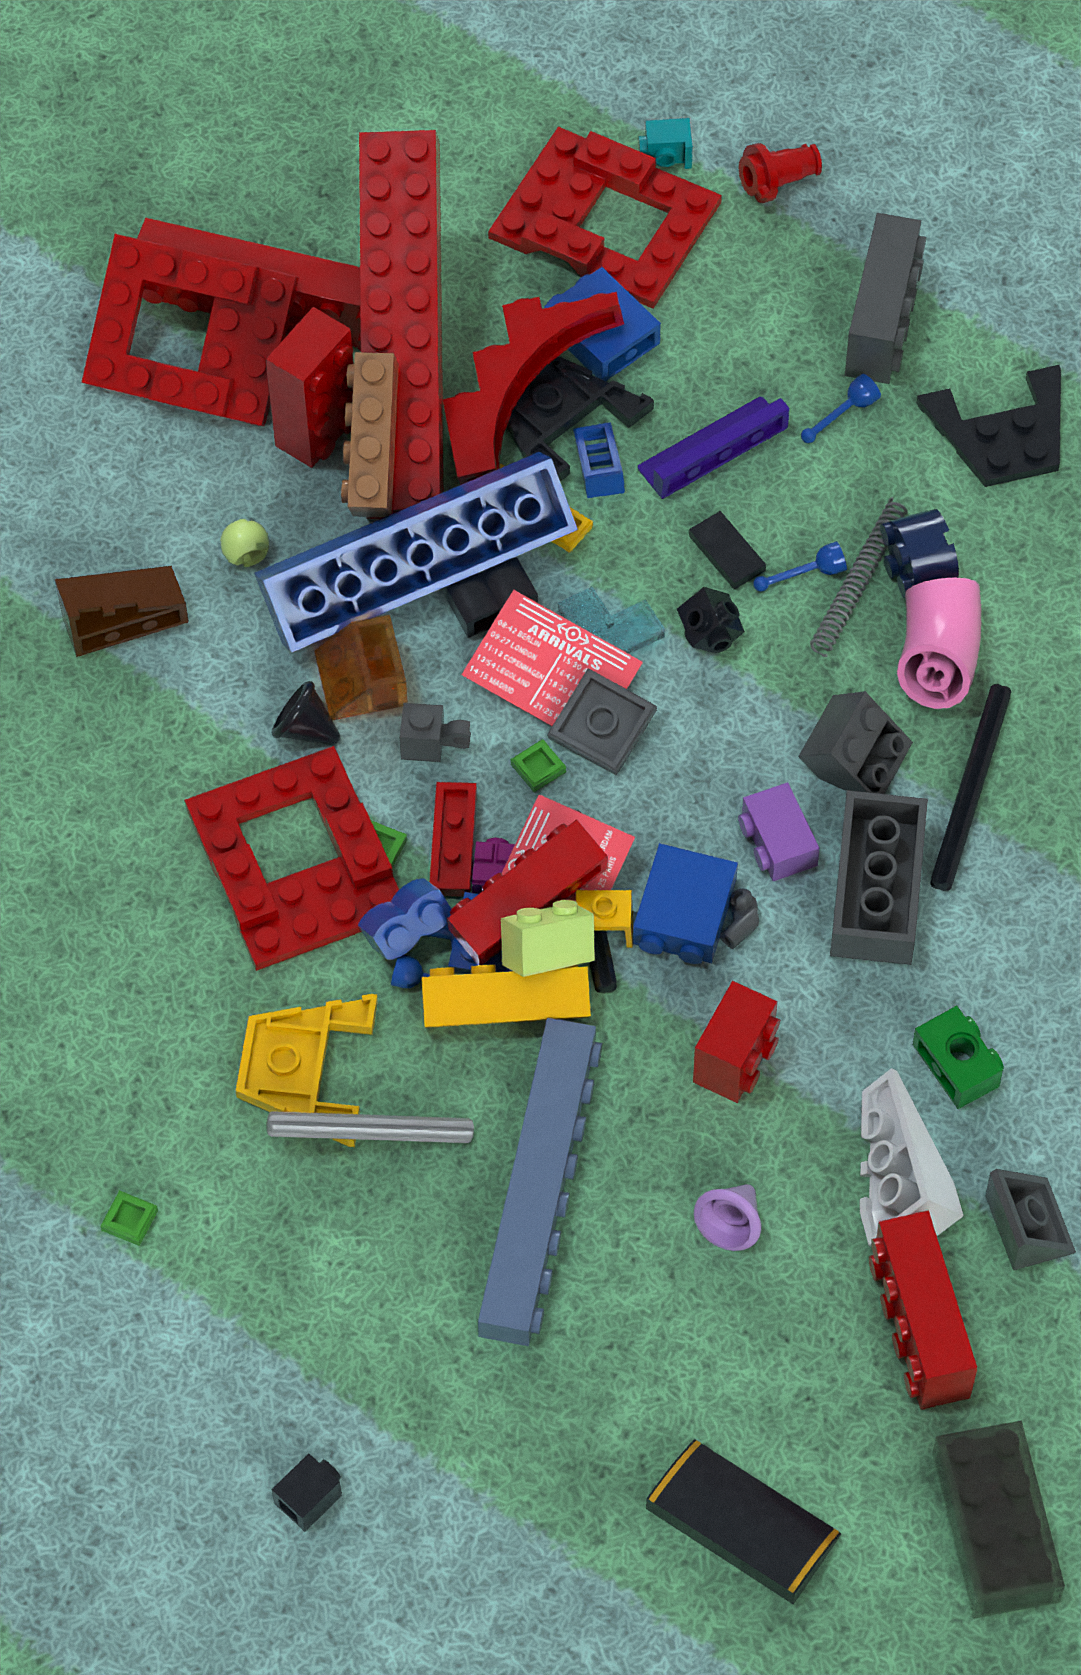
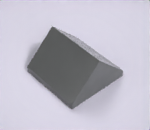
M995 1169L990 1172L985 1197L1013 1271L1076 1253L1047 1177Z

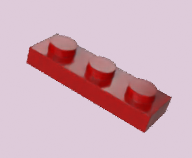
M436 782L429 882L437 887L443 896L463 897L464 892L471 893L477 783Z

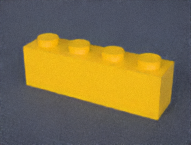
M496 965L471 966V974L455 975L454 967L429 969L430 977H422L425 1028L547 1020V1018L570 1019L591 1017L588 967L573 965L522 977L514 971L496 972Z

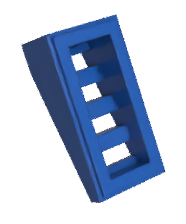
M611 422L573 429L587 498L623 494L625 492L623 471ZM606 439L604 443L586 446L584 441ZM601 452H609V453H607V454H601V455H595V456H589V457L587 456V454H594V453H601ZM611 465V467H605V468H599V469H593V470L590 469V467Z

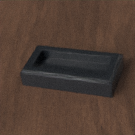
M721 511L689 529V537L734 590L766 571V563Z

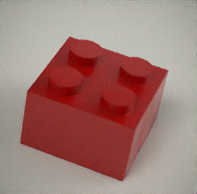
M732 981L695 1046L693 1083L736 1103L739 1102L744 1092L751 1094L760 1076V1071L757 1070L762 1058L770 1060L779 1041V1038L775 1036L781 1021L779 1018H776L778 1001Z

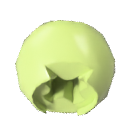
M240 519L229 524L224 529L220 539L223 555L228 562L234 565L243 564L244 567L256 565L266 557L269 550L268 533L261 524L255 521Z

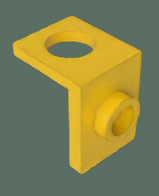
M577 890L576 902L578 906L594 914V930L625 931L626 948H633L634 910L632 890Z

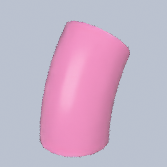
M941 578L925 581L912 586L905 593L906 639L898 663L897 676L901 688L908 697L920 705L934 709L950 708L964 699L973 682L981 640V597L979 584L967 578Z

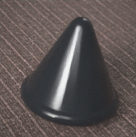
M312 681L303 683L291 696L277 717L271 732L272 736L276 739L288 738L324 744H337L340 740V733L317 694Z

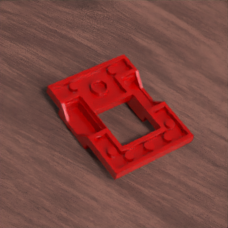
M557 127L489 229L488 238L524 254L540 250L567 261L581 277L586 274H592L603 267L640 304L654 309L721 204L722 195L656 168V158L590 131L588 136L584 138L561 127ZM606 187L668 213L638 261L604 247V237L580 227Z
M114 234L81 383L211 415L265 426L270 408L266 358L286 337L299 277ZM146 280L214 296L198 371L130 355Z
M334 746L184 800L185 807L213 872L221 882L231 905L239 932L256 971L362 932L358 926L361 918L373 907L381 903L391 902L399 890L393 877V870L363 802L360 803ZM312 798L338 857L266 883L250 844L246 843L239 824Z

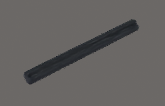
M993 684L990 687L931 876L930 884L935 889L949 891L952 888L1009 704L1011 689L1008 686Z

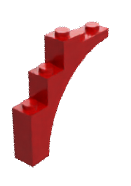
M617 292L599 293L590 298L570 303L560 302L553 307L544 309L542 308L540 297L531 299L521 298L513 303L502 305L510 343L490 345L483 350L472 352L480 391L461 392L453 397L443 399L460 485L500 469L503 435L512 410L526 387L547 364L571 346L592 335L624 325Z

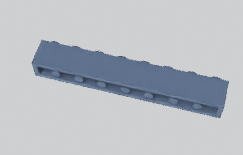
M547 1018L479 1314L478 1336L481 1338L529 1346L532 1333L540 1334L544 1309L538 1308L540 1294H549L553 1270L546 1269L549 1255L557 1256L561 1239V1231L555 1230L557 1217H566L570 1193L563 1192L566 1179H574L578 1155L572 1154L574 1141L582 1142L585 1131L586 1117L580 1116L582 1104L590 1105L594 1080L588 1079L591 1066L599 1067L603 1044L596 1042V1026Z

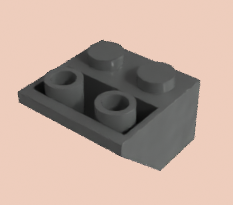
M866 691L833 695L798 757L820 780L845 791L885 794L913 742Z

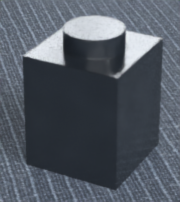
M308 1453L271 1489L274 1504L305 1532L342 1496L339 1481L341 1476L328 1461L323 1459L319 1463Z

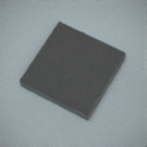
M588 668L547 735L550 740L617 775L656 713L657 706Z

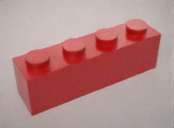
M577 819L568 826L561 824L547 836L546 840L548 842L536 851L533 848L526 850L516 859L514 868L504 875L501 873L495 874L482 886L483 891L472 900L465 898L451 909V916L447 918L449 931L478 965H483L502 950L501 918L516 915L517 911L523 908L544 909L553 907L554 902L569 899L577 890L582 889L608 869L607 854Z

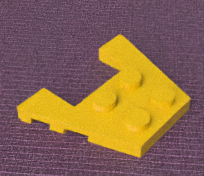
M377 994L362 995L360 1000L342 1003L341 999L326 1002L325 1006L302 1010L301 1007L249 1016L236 1085V1097L268 1112L360 1114L359 1106L318 1102L329 1032L332 1030L373 1035L378 1004ZM332 1139L348 1147H355L356 1139Z

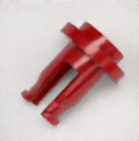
M762 143L748 145L744 149L743 157L739 161V177L748 195L755 196L759 203H766L776 198L778 187L799 181L812 174L820 175L822 172V159L815 144L810 145V147L807 144H802L800 148L783 149L775 152L769 151Z

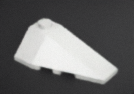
M891 1068L862 1091L861 1137L870 1141V1153L868 1161L861 1162L860 1176L870 1177L869 1198L864 1197L860 1199V1215L870 1247H872L871 1239L877 1236L879 1221L929 1210L936 1235L938 1236L964 1216L955 1184L898 1072Z

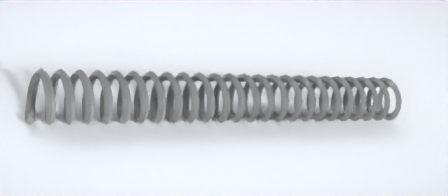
M893 497L889 498L885 509L882 511V515L879 516V520L869 534L866 544L863 545V550L860 551L856 562L853 563V567L843 581L840 591L826 613L827 615L824 616L820 627L817 629V633L814 634L813 639L810 641L812 650L823 657L828 656L818 652L814 647V642L817 646L821 647L823 646L819 642L827 644L829 648L823 647L826 651L833 650L832 645L836 644L835 639H838L839 633L843 632L842 627L846 626L845 621L849 620L848 615H851L853 613L852 609L856 608L855 603L859 602L858 597L862 596L861 591L866 590L865 585L869 584L868 579L872 578L871 573L875 572V567H878V562L882 560L881 556L885 555L884 550L888 549V546L881 547L873 541L876 540L884 544L883 539L877 536V534L881 535L880 525L889 522L886 517L899 519L892 515L890 511L898 513L901 518L908 513L904 505L892 502L894 500ZM893 505L901 507L904 512L895 509ZM870 546L876 547L880 549L882 552L879 553L873 550ZM867 552L875 554L876 556H878V559L873 558ZM864 558L872 560L875 565L870 564ZM861 564L869 566L872 570L865 569ZM858 570L866 572L869 576L860 574ZM854 576L863 578L865 582L857 580ZM851 582L858 583L862 588L854 586ZM848 588L856 590L859 594L851 592ZM844 593L853 596L856 600H851ZM841 599L850 602L852 606L844 604ZM838 605L847 608L849 612L841 610ZM834 611L843 614L846 618L838 616ZM831 617L840 620L842 624L835 622ZM828 623L837 626L839 630L831 628ZM825 629L832 631L836 636L828 634ZM821 635L830 638L833 642L826 641Z

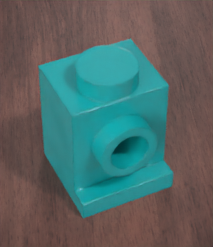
M690 118L646 120L645 136H638L639 151L656 158V165L670 167L676 163H684L685 169H691L693 145Z

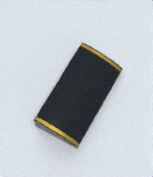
M696 1439L687 1446L670 1466L646 1500V1509L793 1605L841 1536V1532Z

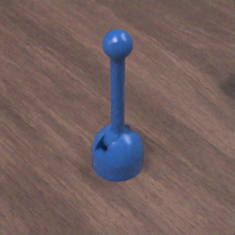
M866 374L859 375L850 383L848 400L812 429H804L801 433V439L805 443L814 442L816 434L852 405L862 408L872 405L881 397L878 386Z
M835 541L819 549L816 561L767 578L758 576L755 578L753 586L757 591L762 592L771 584L814 569H819L827 575H835L847 571L845 557L839 543Z
M403 955L396 960L391 985L410 989L418 985L422 981V977H430V974L423 973L422 966L417 959Z

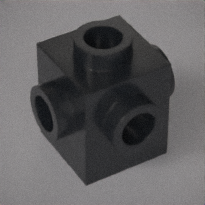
M702 587L677 608L685 628V637L693 648L720 653L730 648L732 642L745 632L739 619V610L732 602L728 593Z

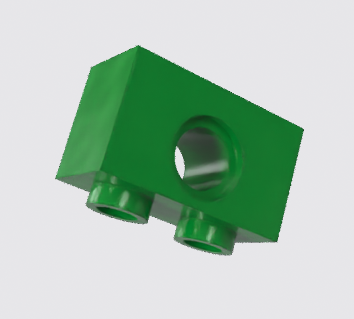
M955 1006L916 1027L912 1045L956 1108L960 1109L1000 1087L1004 1066L999 1054L993 1048L988 1049L981 1040L980 1030L973 1018L970 1016L965 1017L959 1007ZM956 1052H962L967 1054L970 1058L967 1060H958L954 1058L952 1054Z

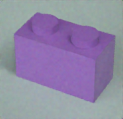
M788 782L743 797L742 814L738 815V821L743 835L746 838L752 836L756 845L754 856L761 871L768 870L772 881H776L818 866L820 848Z

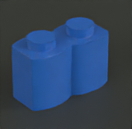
M421 878L404 885L397 891L391 902L381 903L370 909L361 918L358 926L371 947L387 960H392L409 952L417 944L421 936L430 935L444 927L448 923L447 918L451 916L450 911L452 908L437 887L426 879Z

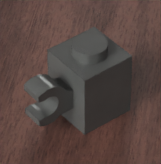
M403 703L399 736L401 760L441 762L442 746L460 749L470 747V721L453 720L444 724L443 705Z

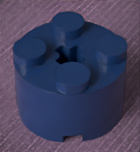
M937 509L926 510L880 525L883 542L888 546L889 555L884 556V566L890 579L897 577L898 587L903 598H905V593L909 588L919 583L941 578L959 577L954 543L949 545L943 533L948 532L949 528Z

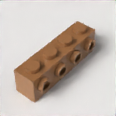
M355 352L354 364H348L347 387L353 388L352 403H346L345 424L346 426H351V441H344L343 462L344 465H349V480H342L341 499L342 503H348L347 507L352 516L387 517L392 514L399 369L394 353Z

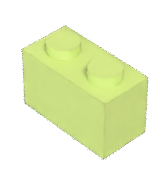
M560 900L554 902L553 907L544 909L523 908L518 910L516 915L501 918L502 965L525 977L595 961L594 914L578 906L575 901Z

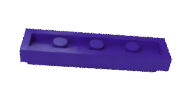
M760 396L638 465V471L660 498L664 499L787 429L789 407L781 398L769 404L764 397Z

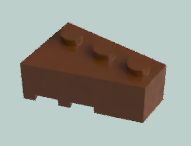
M172 566L55 579L63 622L76 657L189 622L186 602Z

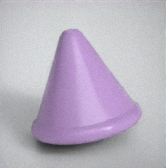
M745 1184L727 1189H714L705 1192L698 1198L694 1206V1221L698 1230L709 1242L717 1247L731 1251L748 1249L757 1242L761 1233V1221L758 1215L756 1192L753 1186Z

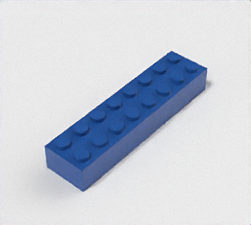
M537 452L257 571L254 575L280 640L292 653L577 531L578 528L552 458Z

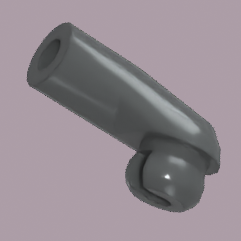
M744 888L737 889L731 894L730 902L732 904L733 923L720 933V939L730 949H734L759 925L756 898L752 896L748 889Z

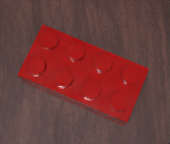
M314 307L266 358L275 446L310 468H313L320 459L326 460L332 454L337 439L343 433L349 434L351 432V426H346L345 407L346 403H352L353 388L347 387L348 364H354L351 329Z
M929 1210L879 1221L877 1236L871 1239L874 1255L869 1256V1265L873 1279L875 1281L882 1280L885 1294L880 1295L881 1306L886 1320L892 1318L894 1320L897 1332L892 1333V1341L897 1358L905 1357L909 1372L904 1373V1381L909 1397H917L920 1410L970 1399L977 1372V1364Z

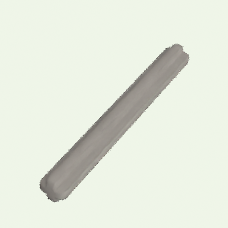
M272 1111L269 1113L266 1122L267 1134L271 1137L469 1143L474 1135V1124L470 1118Z

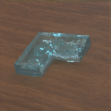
M593 587L558 602V612L562 617L628 654L665 637V628L646 600L612 616Z

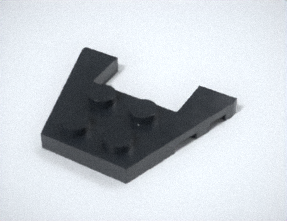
M558 356L547 364L526 387L513 408L506 427L523 458L537 452L551 457L559 480L562 481L570 474V465L548 446L550 443L600 405H603L630 428L654 409V400L643 393L641 396H637L626 391L625 385L614 380L608 383L592 375V370Z
M1060 365L1027 371L1026 381L1035 405L962 420L950 388L917 395L916 403L919 409L926 413L934 422V427L939 433L945 436L957 450L956 453L984 487L1059 471Z

